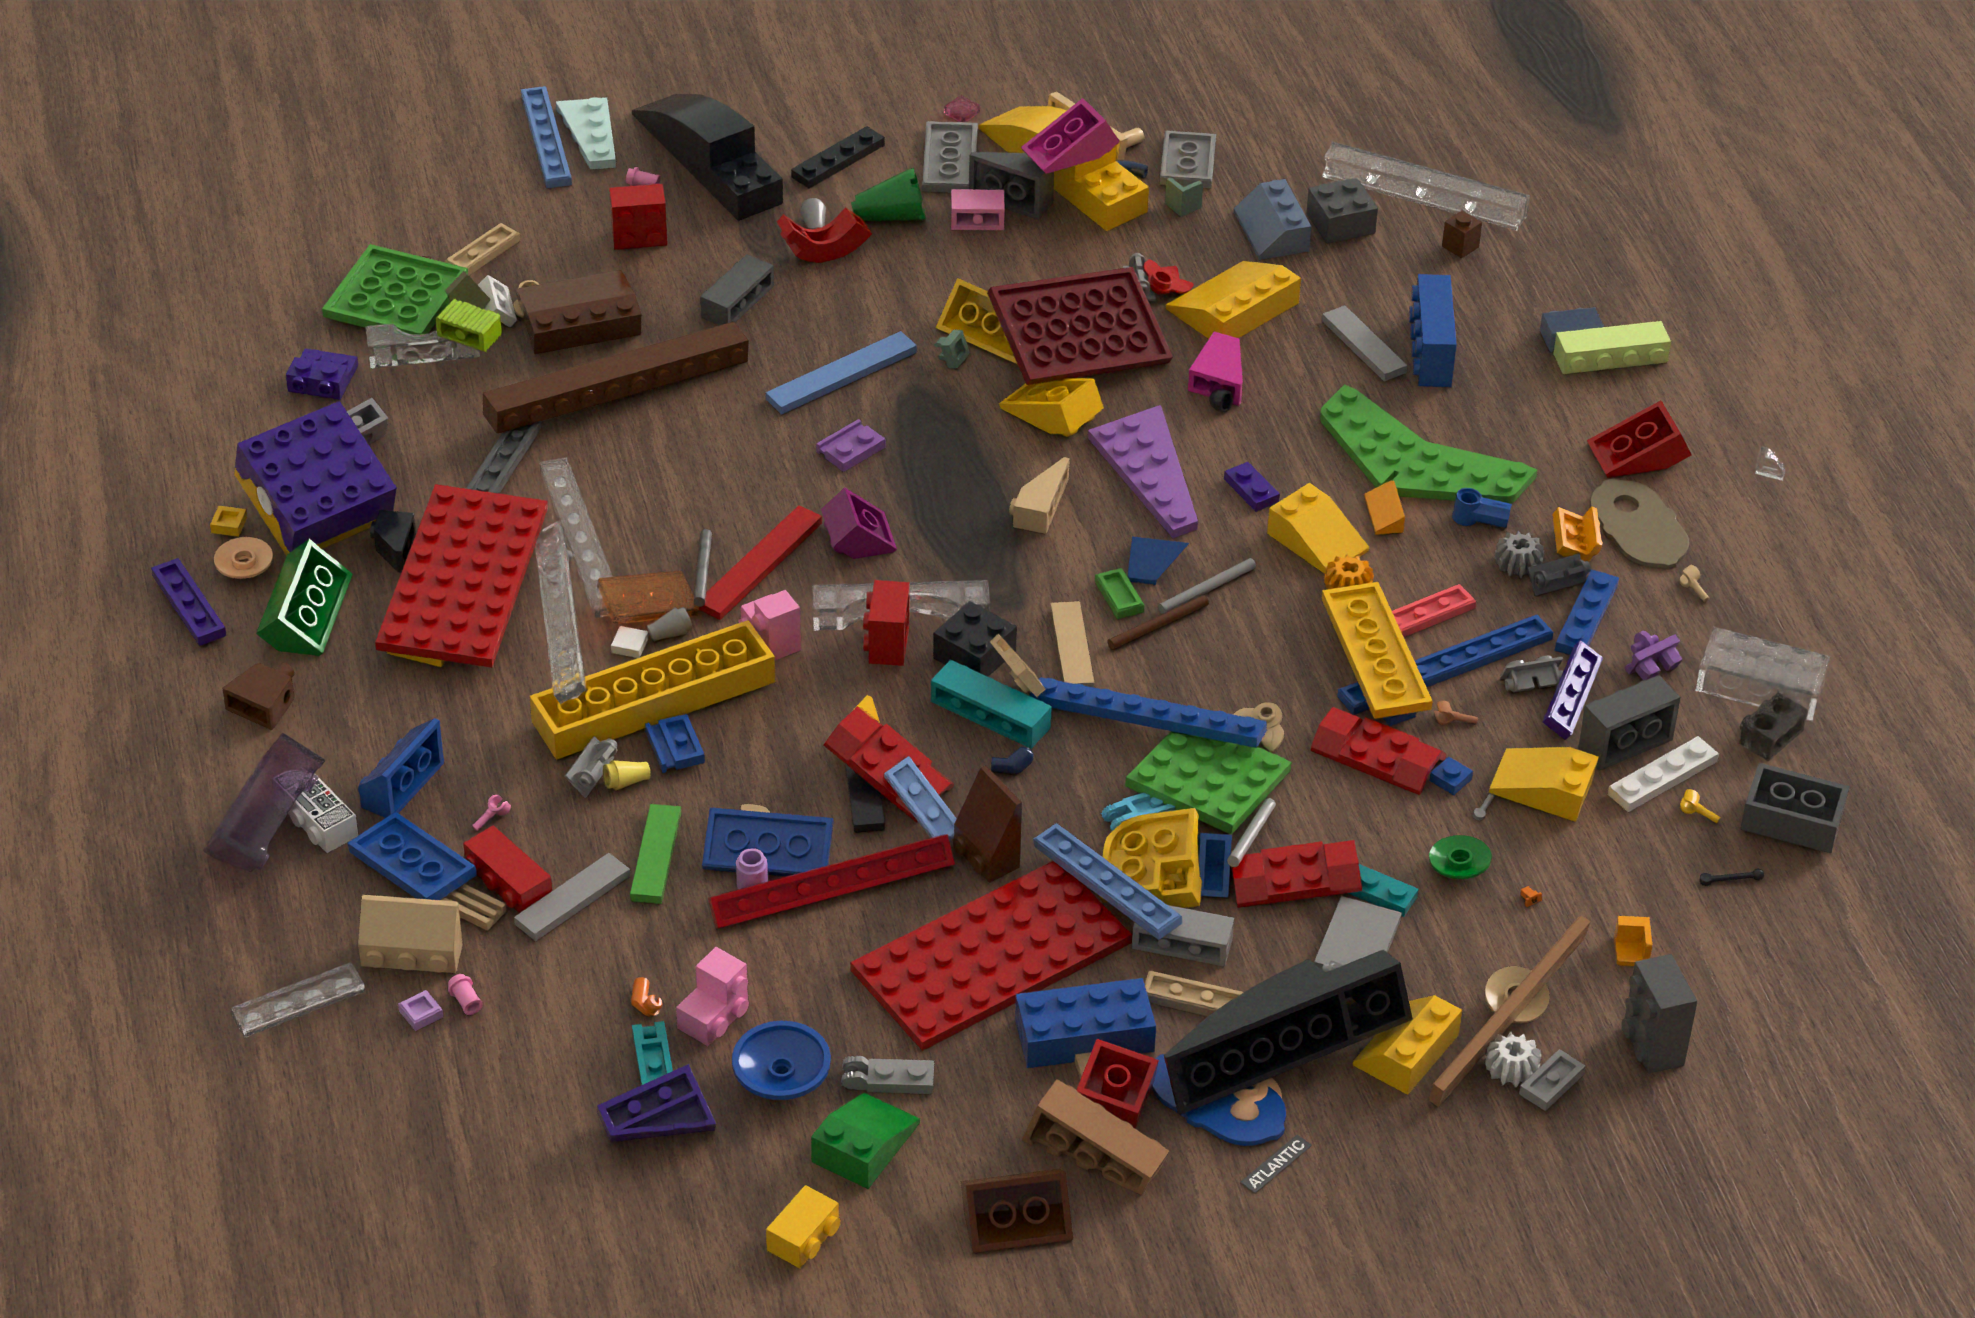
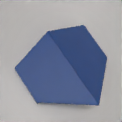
M1132 537L1128 579L1130 582L1156 585L1157 579L1189 543Z
M1200 833L1198 835L1199 871L1202 879L1201 896L1228 897L1230 865L1227 859L1231 854L1232 835Z

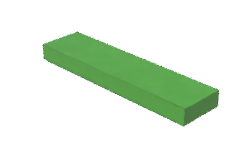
M650 804L630 893L631 901L662 904L681 817V806Z

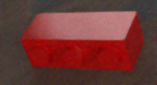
M494 825L463 843L464 858L475 865L477 875L483 880L486 887L498 893L509 908H514L521 913L552 892L551 876Z

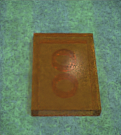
M682 570L598 578L597 587L613 624L658 620L675 607L677 609L684 607L689 617L698 616L699 607L693 603L694 596Z

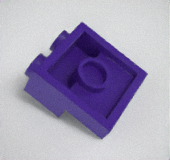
M305 348L300 358H294L286 373L288 392L341 400L358 367V357Z

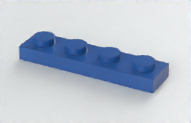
M1591 569L1556 641L1555 651L1570 655L1574 645L1580 640L1587 646L1590 645L1618 587L1619 577Z

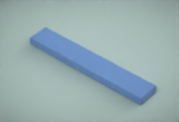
M546 86L522 89L521 98L546 188L572 185L570 170Z
M900 331L766 392V400L782 415L917 353V345Z
M1057 823L1033 839L1035 848L1158 940L1182 924V916Z

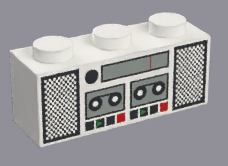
M305 763L273 779L275 793L272 796L276 806L280 810L284 809L290 815L295 826L302 827L307 832L309 839L314 845L318 844L326 853H329L358 836L356 815Z

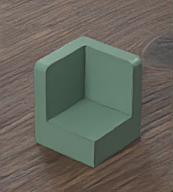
M1173 178L1166 180L1165 204L1180 217L1202 208V182L1196 181L1183 187Z

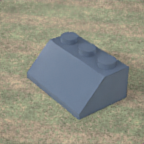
M1286 179L1260 183L1234 208V214L1259 260L1309 252L1311 225Z

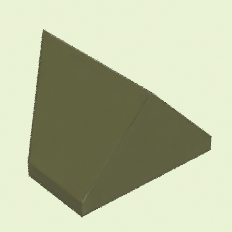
M464 271L445 290L450 302L456 299L481 309L491 300Z

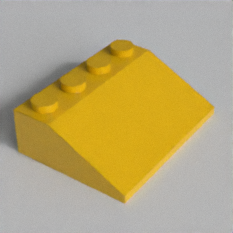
M1242 261L1166 304L1165 309L1208 339L1214 331L1240 338L1299 304L1301 278L1283 265Z

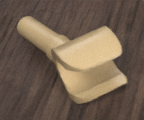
M1689 565L1683 570L1680 584L1683 587L1690 586L1703 602H1707L1710 598L1697 582L1701 576L1700 571L1696 566Z

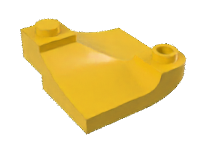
M1195 808L1135 816L1123 821L1106 837L1103 858L1167 905L1180 908L1200 906L1202 879L1200 877L1198 858L1199 815ZM1099 896L1100 899H1101V901H1102V903H1106V902H1107L1105 899H1103L1101 896Z

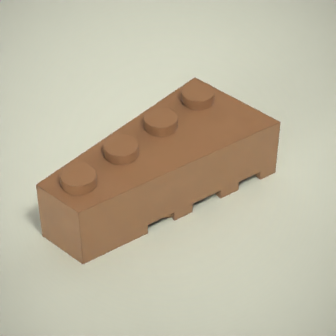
M1056 1079L1037 1105L1022 1141L1030 1145L1037 1141L1048 1146L1046 1152L1059 1157L1061 1153L1076 1159V1166L1087 1171L1088 1169L1096 1168L1102 1171L1105 1179L1140 1195L1145 1192L1157 1175L1169 1153V1150L1164 1148L1158 1141L1150 1139L1133 1128L1130 1123L1117 1118L1106 1111L1100 1104L1092 1102L1078 1093L1075 1088L1064 1084Z

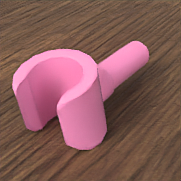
M492 795L488 800L489 808L472 825V828L478 831L495 814L499 816L506 815L511 809L510 803L505 801L497 808L502 797Z

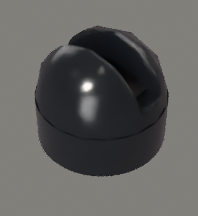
M1225 389L1214 390L1209 397L1210 405L1215 410L1227 412L1233 403L1232 392Z

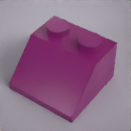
M845 487L821 509L825 520L824 526L828 530L831 539L830 544L839 554L844 553L856 559L893 553L897 550L884 511Z

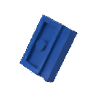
M687 714L658 720V724L651 726L650 723H645V733L662 773L667 772V769L675 767L677 770L705 763V754Z

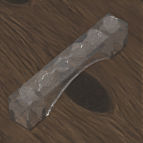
M988 580L910 582V612L934 615L948 620L969 601L990 611ZM874 583L812 585L814 631L843 630L853 623L863 620L864 612H870V609H866L867 592H873Z

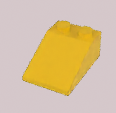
M1065 378L1063 380L1026 385L1025 383L999 403L1000 408L1049 434H1062V436H1071L1077 433L1079 427L1084 423L1092 421L1095 415L1104 409L1094 378Z
M1311 483L1306 484L1269 508L1267 534L1324 574L1326 573L1328 562L1334 561L1336 556L1345 558L1346 554H1348L1350 558H1355L1356 556L1361 557L1369 551L1367 543L1331 497Z
M1571 747L1506 748L1488 793L1576 822L1591 786L1599 756Z

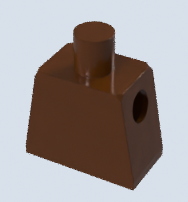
M284 662L276 669L261 663L254 664L222 688L225 709L273 730L295 697L292 677L295 675L293 668Z

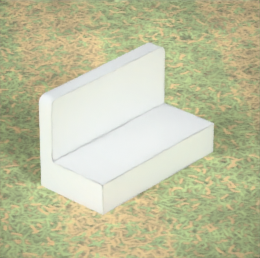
M487 275L478 284L491 299L483 308L486 311L491 310L496 314L499 313L501 322L511 327L517 321L509 289L506 285Z

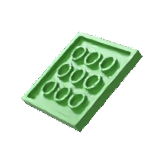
M370 244L322 308L323 317L422 342L436 323V317L450 303L445 290L463 271L468 274V268Z
M1171 731L1126 777L1125 787L1139 793H1146L1150 795V798L1160 799L1165 805L1171 804L1175 806L1176 810L1195 808L1199 815L1198 820L1232 835L1291 771L1292 762L1259 747L1254 748Z

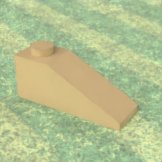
M1063 457L1024 485L1018 497L1012 499L1009 513L1013 515V527L1044 534L1047 533L1069 480V458Z

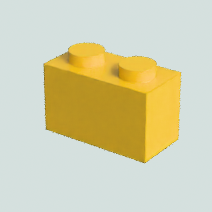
M805 1185L766 1228L767 1251L801 1268L808 1259H813L817 1255L825 1239L828 1236L832 1237L837 1232L841 1222L839 1218V1203Z

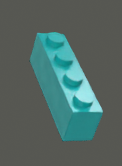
M950 660L931 680L932 703L1030 749L1051 728L1052 706L953 660Z

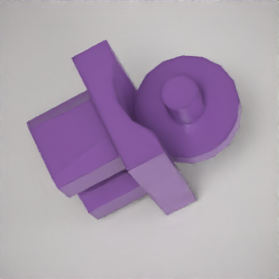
M1646 631L1635 634V644L1631 645V651L1634 653L1632 663L1627 664L1624 667L1629 675L1637 672L1643 680H1648L1658 676L1661 671L1655 663L1657 661H1660L1666 671L1675 669L1682 661L1676 649L1680 640L1676 634L1660 642L1657 635L1650 636Z

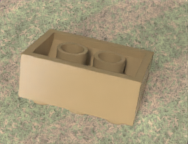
M374 895L362 896L358 941L361 966L456 973L463 945L457 901Z

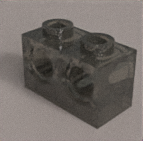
M1778 692L1770 700H1764L1756 712L1752 715H1747L1742 720L1739 744L1765 760L1770 761L1804 731L1808 709Z

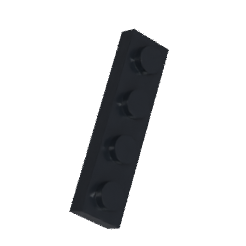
M866 126L792 168L791 177L810 189L885 146V137Z

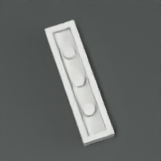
M1697 736L1609 786L1607 795L1627 812H1630L1715 764L1718 761L1719 753Z

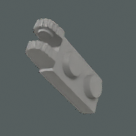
M848 1056L843 1059L842 1068L847 1072L842 1075L841 1079L844 1088L880 1093H933V1060H867L863 1056Z

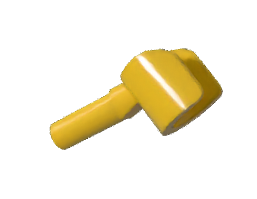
M1687 789L1680 803L1682 812L1686 814L1697 812L1717 824L1721 817L1699 804L1700 795L1698 792Z

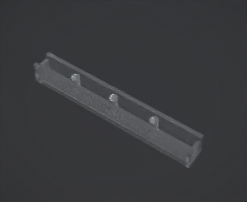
M1333 141L1324 156L1326 166L1323 177L1332 180L1343 181L1358 178L1365 189L1455 214L1463 210L1478 220L1517 231L1528 214L1530 195Z

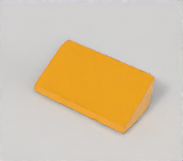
M1394 480L1365 493L1364 498L1375 535L1403 533L1405 515Z

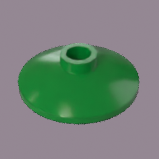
M1466 835L1445 837L1437 841L1429 852V862L1432 868L1439 874L1453 879H1469L1479 876L1489 868L1492 860L1491 851L1483 841Z

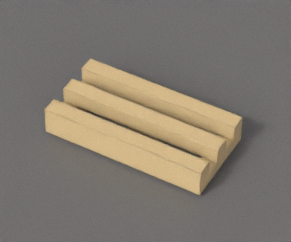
M463 884L441 899L443 901H451L453 899L465 905L466 907L458 904L460 918L487 931L506 912L505 903L466 884ZM478 911V912H480V913H482V914H484V915H486V916H488V917H490V918H487V917H485V916H482V915H480V914H478V913H476V912Z

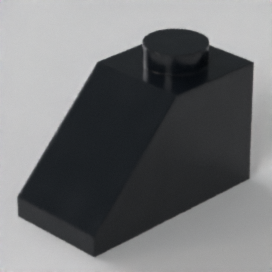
M379 510L376 521L371 523L370 537L375 540L376 551L398 573H402L416 536L414 513Z

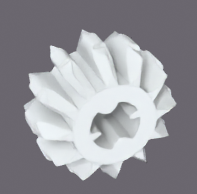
M1510 1031L1507 1038L1498 1034L1495 1042H1490L1487 1047L1486 1069L1490 1071L1491 1079L1501 1078L1502 1086L1507 1082H1511L1517 1087L1520 1082L1524 1083L1540 1068V1050L1536 1048L1535 1040L1526 1041L1524 1034L1520 1037H1515Z

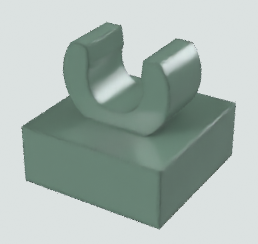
M953 330L947 338L941 337L934 344L935 347H941L942 352L938 357L946 361L948 368H958L970 354L962 330Z

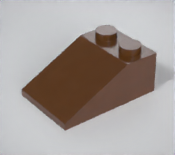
M986 765L980 768L954 823L952 843L956 852L959 855H963L971 863L974 871L981 874L991 883L1020 868L1022 802Z

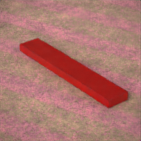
M798 505L706 592L705 604L700 607L697 606V609L721 620L822 524V516Z

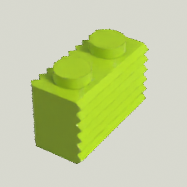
M453 299L436 317L438 336L484 352L502 334L501 316L499 313L496 314L491 310L486 311L484 308L472 306L467 302L462 303L460 300Z

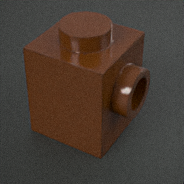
M1461 210L1445 221L1442 247L1458 257L1464 258L1479 248L1482 221Z

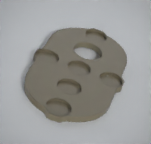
M1612 478L1604 480L1602 485L1594 490L1591 496L1590 507L1597 508L1598 520L1603 527V534L1606 538L1612 539L1626 558L1646 567L1671 569L1676 567L1677 563L1686 556L1689 548L1687 533L1676 520L1675 512L1667 508L1652 489L1638 482ZM1622 499L1631 500L1637 504L1638 508L1632 512H1624L1617 509L1614 503Z

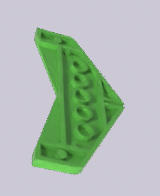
M1345 384L1321 408V423L1375 488L1394 480L1400 497L1455 501L1458 490L1472 488L1480 492L1483 498L1512 504L1537 477V469L1522 462H1513L1427 442L1358 390Z

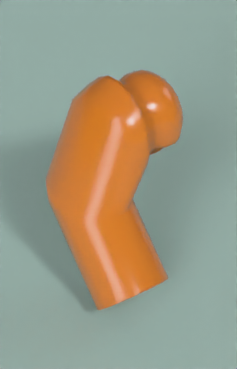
M638 977L633 983L631 1004L647 1017L659 1014L663 1006L660 997L654 1000L655 995L648 996L649 980L644 977Z

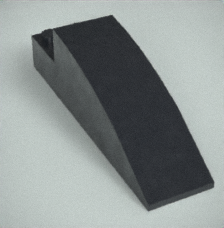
M674 94L632 110V115L738 221L783 204V178L755 152V126L727 105L701 94Z
M1380 950L1328 972H1324L1308 959L1270 977L1232 999L1206 1017L1164 1055L1177 1112L1180 1115L1413 1020L1401 963L1385 950Z

